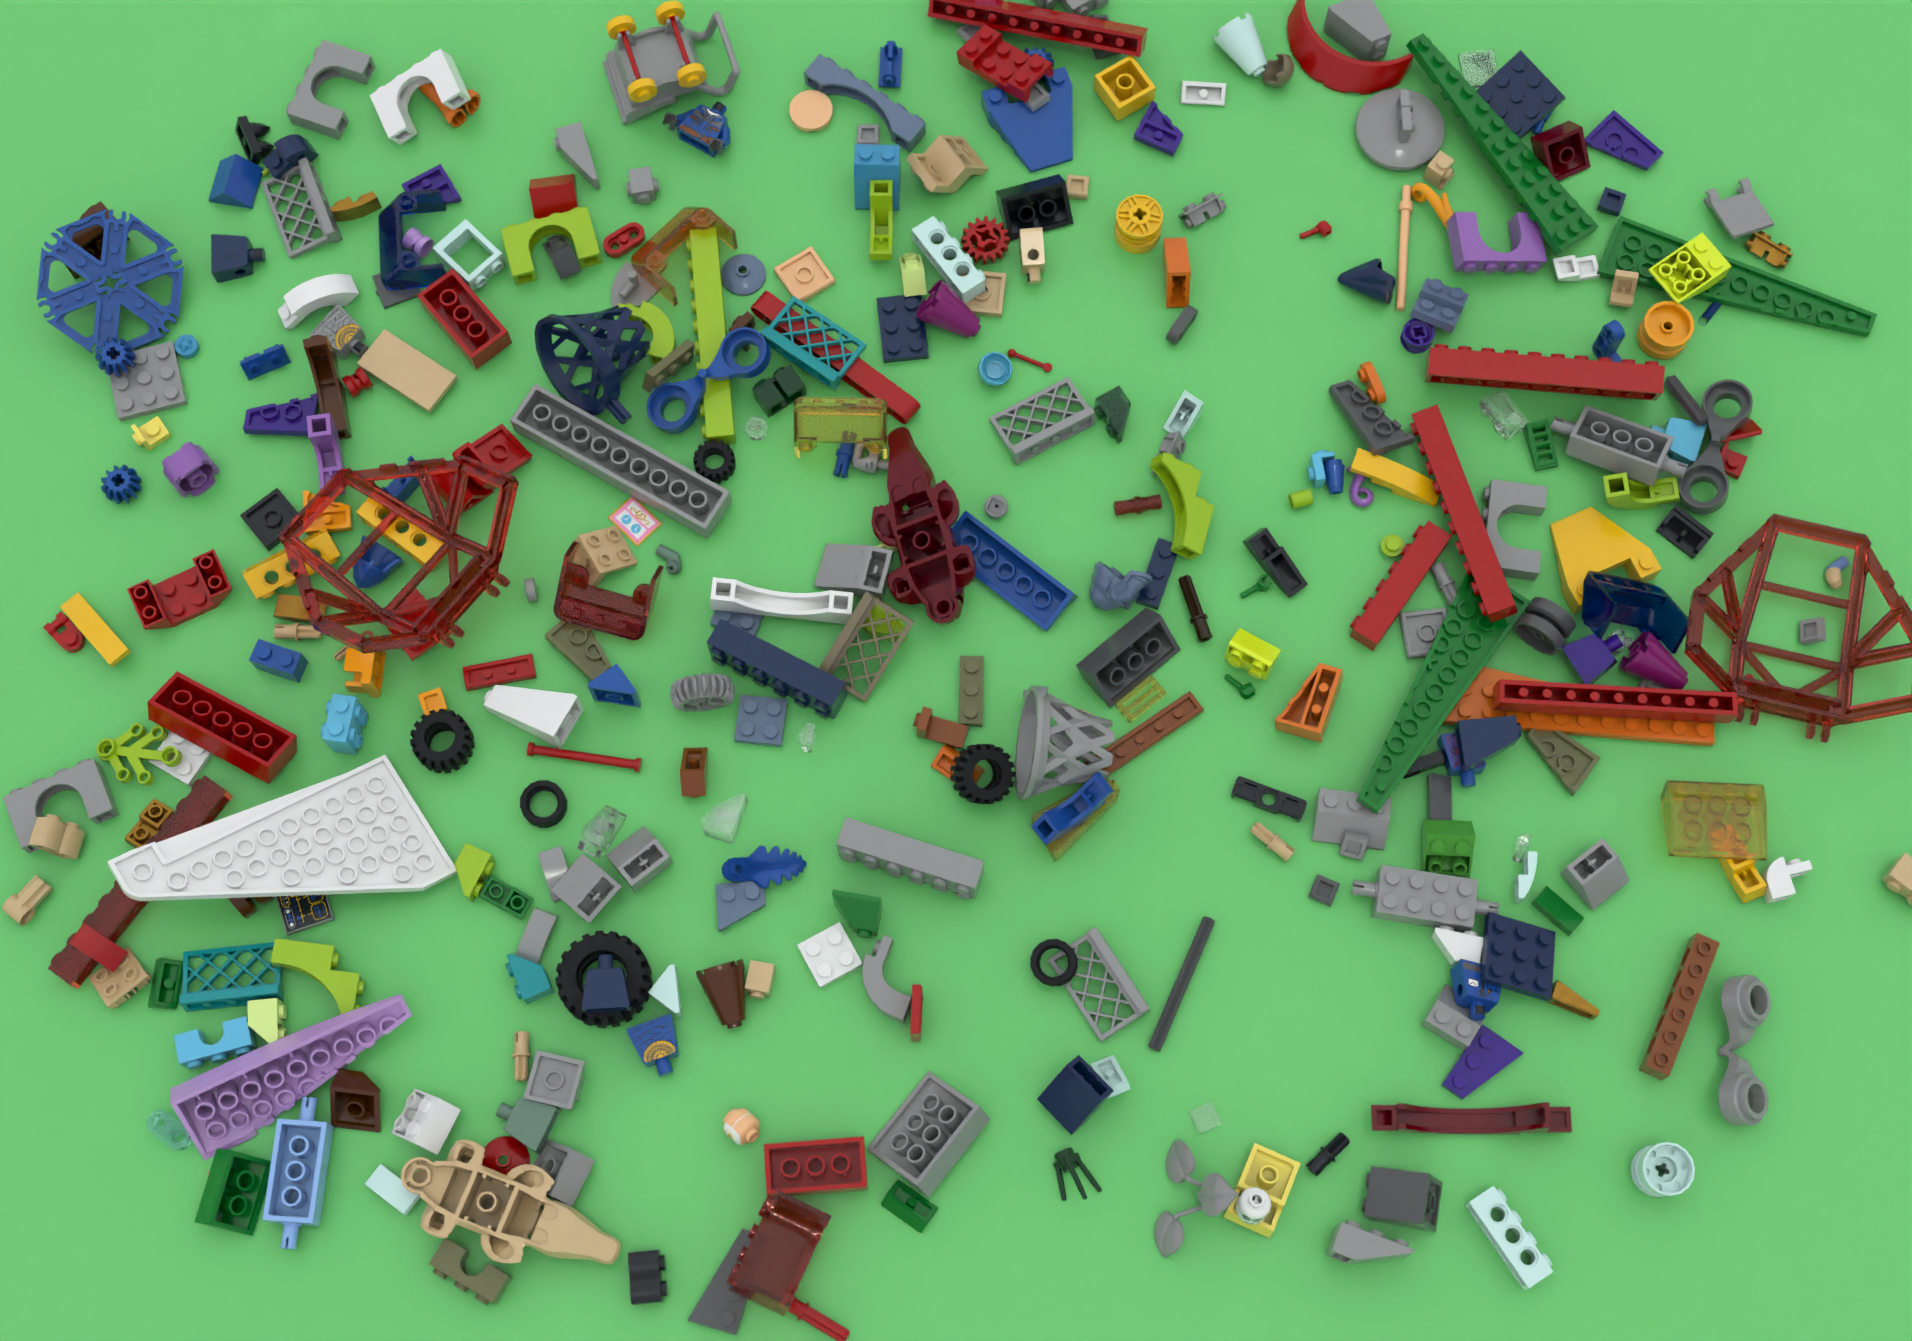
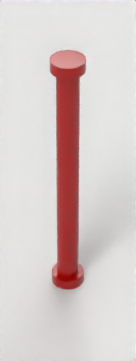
M529 742L527 747V756L531 757L533 755L629 768L634 769V772H640L642 766V758L633 760L538 746L534 742Z

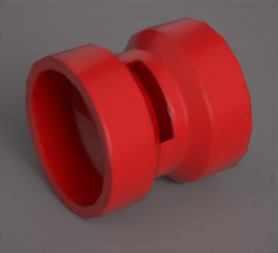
M361 367L356 369L353 375H346L341 378L353 398L358 396L363 389L368 390L373 387Z

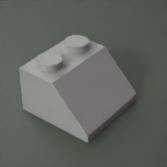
M1445 984L1421 1026L1464 1051L1469 1047L1483 1020H1472L1470 1018V1009L1458 1006L1455 1003L1453 988Z
M546 1139L534 1165L542 1168L555 1181L551 1185L550 1191L546 1192V1195L564 1204L573 1206L586 1177L591 1172L594 1160L574 1149Z

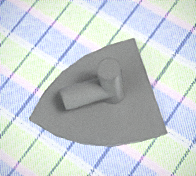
M626 261L613 281L611 288L612 307L618 305V303H631L640 307L642 301L648 302L662 287V284Z

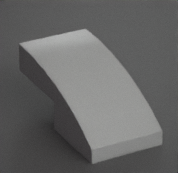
M559 846L538 853L553 902L562 899L550 889L568 870L563 849Z
M535 908L519 943L516 956L536 964L540 963L547 941L551 939L558 916Z

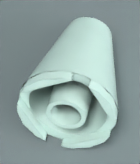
M1245 13L1246 18L1241 20L1238 16L1218 30L1220 33L1218 36L1213 35V39L1248 76L1254 75L1256 78L1266 71L1265 67L1268 64L1253 18L1250 13Z

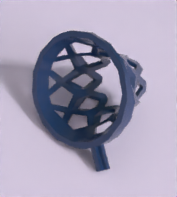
M616 305L602 311L587 314L562 316L550 314L539 320L534 332L536 351L542 368L556 391L566 401L591 415H599L608 409L620 424L627 423L632 416L618 400L620 384L628 373L647 356L646 353L650 349V341H640L646 330L642 322L627 321L633 311L627 307L619 308ZM620 315L617 320H614L613 316ZM557 324H561V325H564L567 329L558 328V327H553V326H554V325H557ZM593 326L597 327L593 332L590 331ZM623 329L635 330L630 341L621 340L620 337ZM551 334L560 337L553 344ZM566 339L579 344L574 357L555 355L554 350ZM619 360L618 368H616L613 361ZM560 364L570 365L566 375ZM578 366L593 367L591 382L574 386L570 381ZM602 384L604 389L603 395L598 399L596 396L599 386ZM590 388L589 394L580 391Z

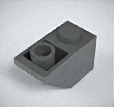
M554 235L542 244L560 279L581 271L574 252L563 235Z

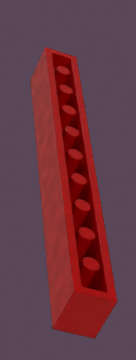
M929 0L928 17L980 27L985 24L996 30L1140 57L1145 50L1148 28L1003 0Z
M1438 404L1411 414L1414 421L1410 423L1414 437L1419 435L1421 442L1417 443L1420 453L1428 458V462H1425L1429 476L1434 474L1436 481L1432 482L1435 492L1437 495L1441 494L1444 500L1440 502L1444 515H1450L1451 521L1447 523L1451 534H1457L1459 541L1455 542L1460 555L1465 554L1467 561L1463 562L1466 573L1467 575H1473L1474 582L1471 583L1474 594L1475 596L1480 595L1483 601L1478 603L1483 617L1488 615L1490 622H1494L1518 613Z
M1499 679L1493 687V711L1729 724L1738 716L1736 692Z

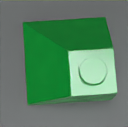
M838 890L832 891L834 905L852 931L857 933V936L871 938L872 935H878L882 914L881 898Z

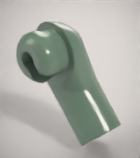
M660 544L656 550V555L666 559L667 572L670 574L679 573L682 567L679 553Z

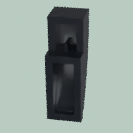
M1267 527L1260 528L1243 541L1259 565L1288 598L1308 585L1283 546L1277 544Z

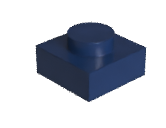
M1605 187L1597 210L1618 217L1627 194Z

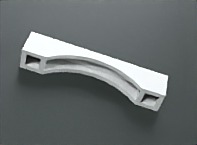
M713 577L710 609L846 624L852 615L854 593L833 590L814 593L779 592L751 586L734 579Z

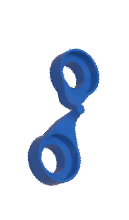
M741 327L729 332L723 339L718 353L707 369H700L698 375L692 379L665 383L650 394L647 401V413L650 420L660 430L670 434L680 433L688 429L697 417L698 407L706 391V378L714 380H728L738 377L753 378L766 369L770 361L771 351L765 338L757 330L749 327ZM746 345L757 346L759 355L753 364L749 366L737 364L736 355L742 347ZM673 400L684 401L686 411L682 418L673 422L665 420L664 409L666 405Z

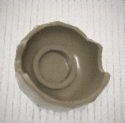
M1276 54L1278 59L1267 62L1266 71L1263 73V82L1274 87H1282L1293 76L1294 64L1289 55Z

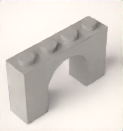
M322 40L320 46L315 49L311 65H308L305 70V77L302 83H299L296 88V95L293 101L287 106V115L291 123L340 140L349 122L343 110L317 101V91L325 81L336 77L347 78L367 85L375 69L371 55Z
M1492 479L1489 486L1484 487L1483 500H1486V508H1482L1481 517L1504 577L1535 581L1539 574L1541 551L1520 549L1506 544L1498 534L1497 520L1509 513L1541 516L1546 508L1547 487Z
M84 759L78 762L77 766L58 770L55 772V775L49 778L37 779L32 782V785L14 789L9 795L3 797L18 841L23 850L29 854L39 850L29 845L37 817H43V810L48 800L61 791L73 790L79 792L89 818L96 824L120 815L102 767L95 759Z

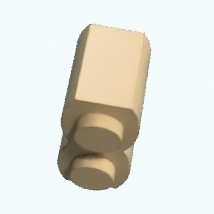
M46 814V817H37L29 845L61 858L77 860L86 833L79 829L80 825L67 821L63 823L60 821L61 817L52 814Z

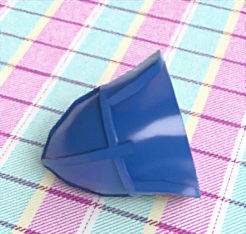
M362 535L360 547L353 563L354 581L358 588H370L381 583L404 560L378 542Z

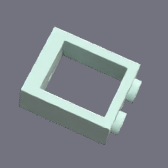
M466 219L433 247L437 259L449 270L453 268L472 291L482 287L487 279L494 273H498L505 264L502 253ZM473 237L491 256L468 275L451 256Z

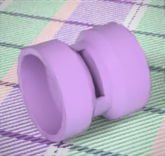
M414 227L406 232L402 240V246L408 250H414L415 255L420 258L426 257L434 245L433 239L423 236L421 231Z

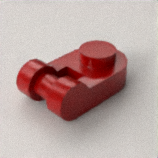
M60 611L56 615L57 618L50 624H45L43 628L64 650L76 653L84 647L85 637ZM64 625L67 629L59 634L57 630Z

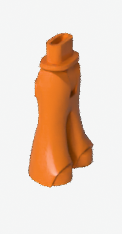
M433 83L418 87L439 108L446 121L452 127L461 126L467 120L464 110L473 115L481 102L480 95L476 91L467 89L471 99L461 105L462 108L458 107L455 110H451L442 104Z

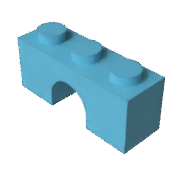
M244 1016L222 1022L223 1036L214 1045L206 1043L205 1034L199 1029L173 1035L178 1063L192 1070L202 1067V1063L205 1062L219 1063L227 1060V1056L235 1054L236 1056H242L253 1049H257L255 1031L248 1026V1017Z

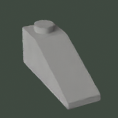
M581 122L556 128L557 137L553 139L557 151L562 150L564 159L596 190L601 189Z

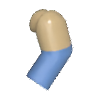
M1845 556L1838 558L1825 570L1826 582L1832 589L1842 586L1841 571L1850 564Z

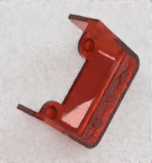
M573 541L563 559L553 607L555 616L565 622L630 640L640 639L646 631L657 598L664 566H658L650 584H640L635 588L632 597L588 585V570L584 566L574 563L578 542Z

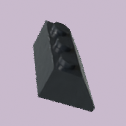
M1060 174L995 191L999 212L1005 229H1008L1010 240L1019 238L1020 229L1042 227L1043 231L1073 224L1066 182Z

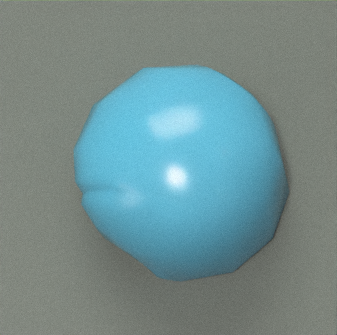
M995 351L984 355L979 362V377L989 386H1000L1011 377V361L1005 354Z

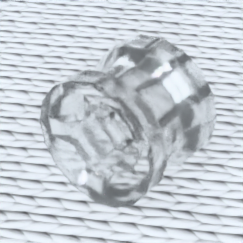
M1622 627L1606 638L1608 639L1617 634L1624 646L1613 652L1615 656L1621 654L1634 642L1631 637H1627L1624 634Z

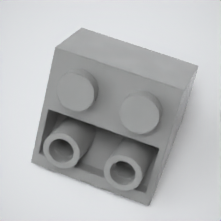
M645 826L606 854V857L634 892H637L673 864L670 855Z
M1603 838L1560 873L1592 911L1629 882L1619 856Z
M582 853L550 890L590 923L622 886Z

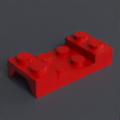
M985 24L956 52L959 65L1024 103L1029 99L1032 86L1043 75L1048 77L1054 75L1052 62L1036 53L1032 56L1002 40L1001 33Z

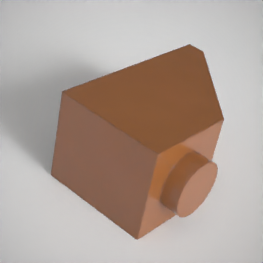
M707 747L683 749L680 768L682 796H689L691 798L706 796L708 779Z

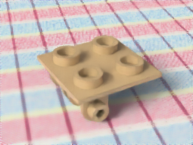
M129 947L125 949L128 953L114 972L103 966L89 977L106 1006L111 1009L119 1008L127 1000L126 996L129 999L132 997L129 993L131 990L135 994L138 993L135 987L140 990L146 984L148 985L150 983L149 980L152 978L143 969Z

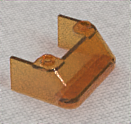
M693 206L683 208L632 255L631 264L636 273L674 306L678 304L675 287L660 274L667 267L666 257L690 236L689 230L716 228L718 236L734 250L738 248L735 230L709 208Z

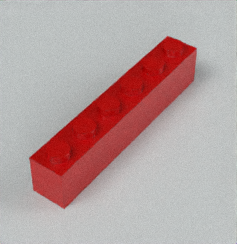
M1429 520L1424 527L1420 525L1412 536L1415 538L1414 542L1411 545L1409 543L1405 545L1400 553L1403 556L1400 562L1394 561L1388 570V573L1391 574L1389 578L1380 581L1375 589L1378 592L1375 598L1369 597L1362 608L1365 610L1361 617L1357 615L1350 625L1352 628L1350 637L1372 651L1380 643L1452 537L1451 534Z

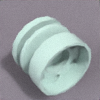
M1664 1142L1640 1149L1632 1159L1630 1171L1633 1182L1640 1191L1648 1196L1664 1197L1681 1194L1688 1189L1694 1180L1695 1166L1692 1157L1686 1149L1675 1143ZM1656 1166H1659V1170L1663 1171L1661 1175H1658L1659 1172L1655 1170Z

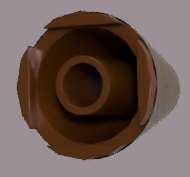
M743 959L737 960V965L735 961L704 969L703 971H696L697 978L721 1025H727L728 1029L742 1026L741 1021L746 1019Z

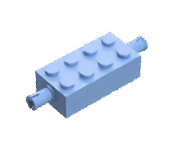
M302 1097L299 1119H277L263 1220L269 1223H280L284 1226L280 1245L281 1249H297L298 1230L302 1225L320 1226L334 1126L327 1122H317L314 1120L318 1098Z

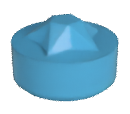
M182 335L175 341V350L182 358H192L199 351V344L191 335Z

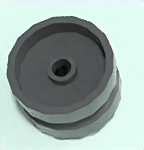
M1534 597L1526 607V613L1521 614L1513 626L1517 635L1530 647L1543 654L1556 655L1565 643L1564 639H1568L1576 628V623L1572 616L1555 602L1542 597Z

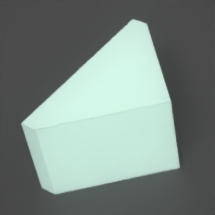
M1185 390L1163 429L1174 434L1179 431L1183 438H1185L1201 417L1204 402Z
M675 964L668 966L648 993L675 1016L682 1017L678 973Z

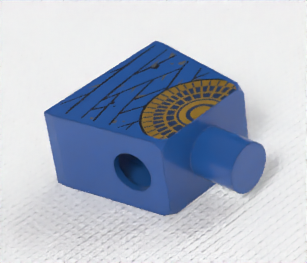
M671 1013L626 1029L646 1067L656 1065L659 1077L673 1073L670 1059L678 1057L679 1050L675 1023Z

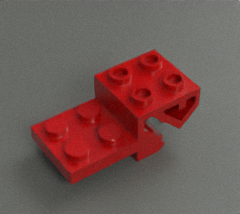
M500 424L473 443L468 441L452 453L453 460L456 463H442L430 476L429 485L460 516L493 494L496 484L529 462L532 454L503 424Z

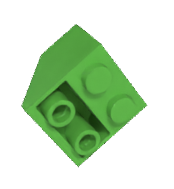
M1423 819L1421 871L1457 877H1470L1475 843L1472 821Z

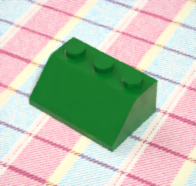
M217 1148L195 1222L253 1236L268 1185L271 1161L233 1150Z

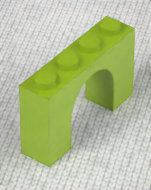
M576 207L568 212L553 213L548 217L541 219L533 218L528 222L518 225L510 224L506 228L500 229L516 286L538 280L532 260V252L535 245L541 239L550 235H563L572 241L581 269L603 263L588 207Z

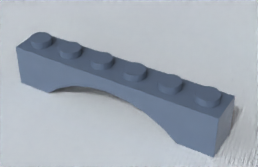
M819 54L805 70V84L812 89L820 91L825 95L846 96L868 105L885 122L892 141L909 153L925 136L926 124L920 116L912 115L903 105L891 101L885 93L877 92L868 82L856 78L850 70L839 67L833 59Z

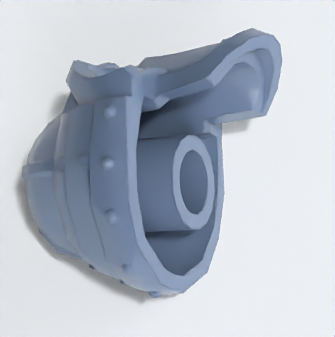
M1099 561L1095 563L1089 596L1096 608L1098 607L1106 611L1115 608L1129 610L1131 603L1139 597V591L1149 584L1153 577L1134 570H1130L1124 576L1113 566L1109 568Z

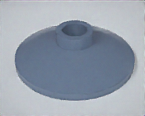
M749 254L733 256L726 261L722 268V283L729 292L735 295H751L763 286L766 279L765 267L755 256ZM740 270H747L744 274L739 273Z

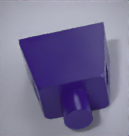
M1596 632L1561 648L1585 684H1594L1617 663L1612 652L1624 645L1617 634L1604 641L1600 634Z

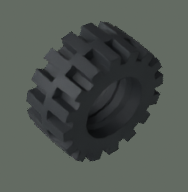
M711 439V443L707 440L703 446L701 444L698 446V451L695 450L693 461L695 470L699 475L712 482L717 481L720 484L721 480L727 481L728 476L733 475V470L736 467L735 456L727 443L724 444L721 440L716 442V439ZM711 455H720L724 458L723 465L717 469L708 468L705 465V461Z

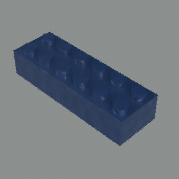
M723 619L719 620L707 641L710 655L715 663L720 666L726 664L732 667V670L742 677L748 675L759 686L765 687L767 685L783 698H786V696L793 698L797 705L803 708L808 706L814 709L815 713L824 719L828 717L835 719L848 696L845 681Z

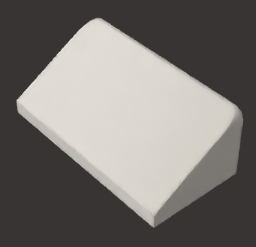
M1182 81L1181 103L1225 106L1226 83Z

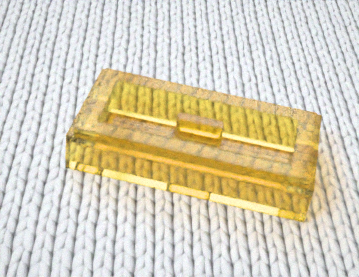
M1151 675L1116 702L1115 706L1117 709H1120L1122 715L1126 716L1129 723H1131L1163 698L1167 692ZM1150 683L1153 684V687H1151L1148 691L1142 694L1129 706H1127L1126 708L1124 707V704L1128 702L1131 698H1133L1136 694L1142 691ZM1156 690L1159 691V693L1153 696L1135 712H1133L1132 714L1130 713L1132 709H1134L1137 705L1143 702Z

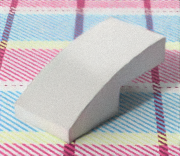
M1575 255L1553 258L1552 260L1557 281H1586L1600 277L1597 274L1599 267L1595 255L1576 258Z

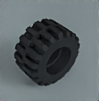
M439 709V713H436L435 710L429 711L430 715L427 717L423 714L421 716L422 721L420 723L418 721L415 722L416 730H411L410 734L413 738L410 740V745L413 747L412 751L422 765L431 771L433 769L435 773L440 774L442 770L446 774L451 773L450 769L452 768L455 771L459 770L461 763L466 765L468 762L466 757H472L473 752L471 748L475 746L472 740L474 738L473 733L466 721L459 714L456 715L454 711L449 710L447 713L445 709ZM443 731L455 733L454 742L447 750L436 752L430 749L431 741L438 733Z
M991 744L967 746L968 749H962L959 752L960 756H955L953 760L956 762L955 766H951L950 771H954V776H950L951 781H955L953 788L955 791L960 792L958 794L960 797L966 798V801L972 803L993 804L994 801H1001L1003 795L1007 796L1010 793L1008 788L1014 786L1015 782L1011 781V778L1016 777V772L1011 770L1015 765L1014 762H1009L1010 756L1008 753H1003L1004 750ZM981 760H986L993 770L992 780L984 788L978 787L973 779L974 767Z

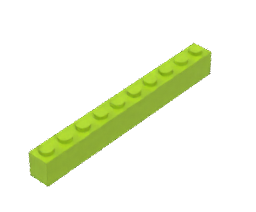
M716 228L689 230L690 239H686L687 252H691L692 259H688L689 273L693 272V279L689 280L690 291L695 293V300H691L692 313H696L697 320H693L694 334H698L699 340L694 341L696 355L700 354V362H696L697 375L700 369H707L711 365L723 339L727 335L719 241ZM706 378L704 403L700 404L701 417H705V424L701 425L702 437L707 438L709 443L712 442L711 439H716V442L721 440L724 444L736 443L731 379L714 380Z

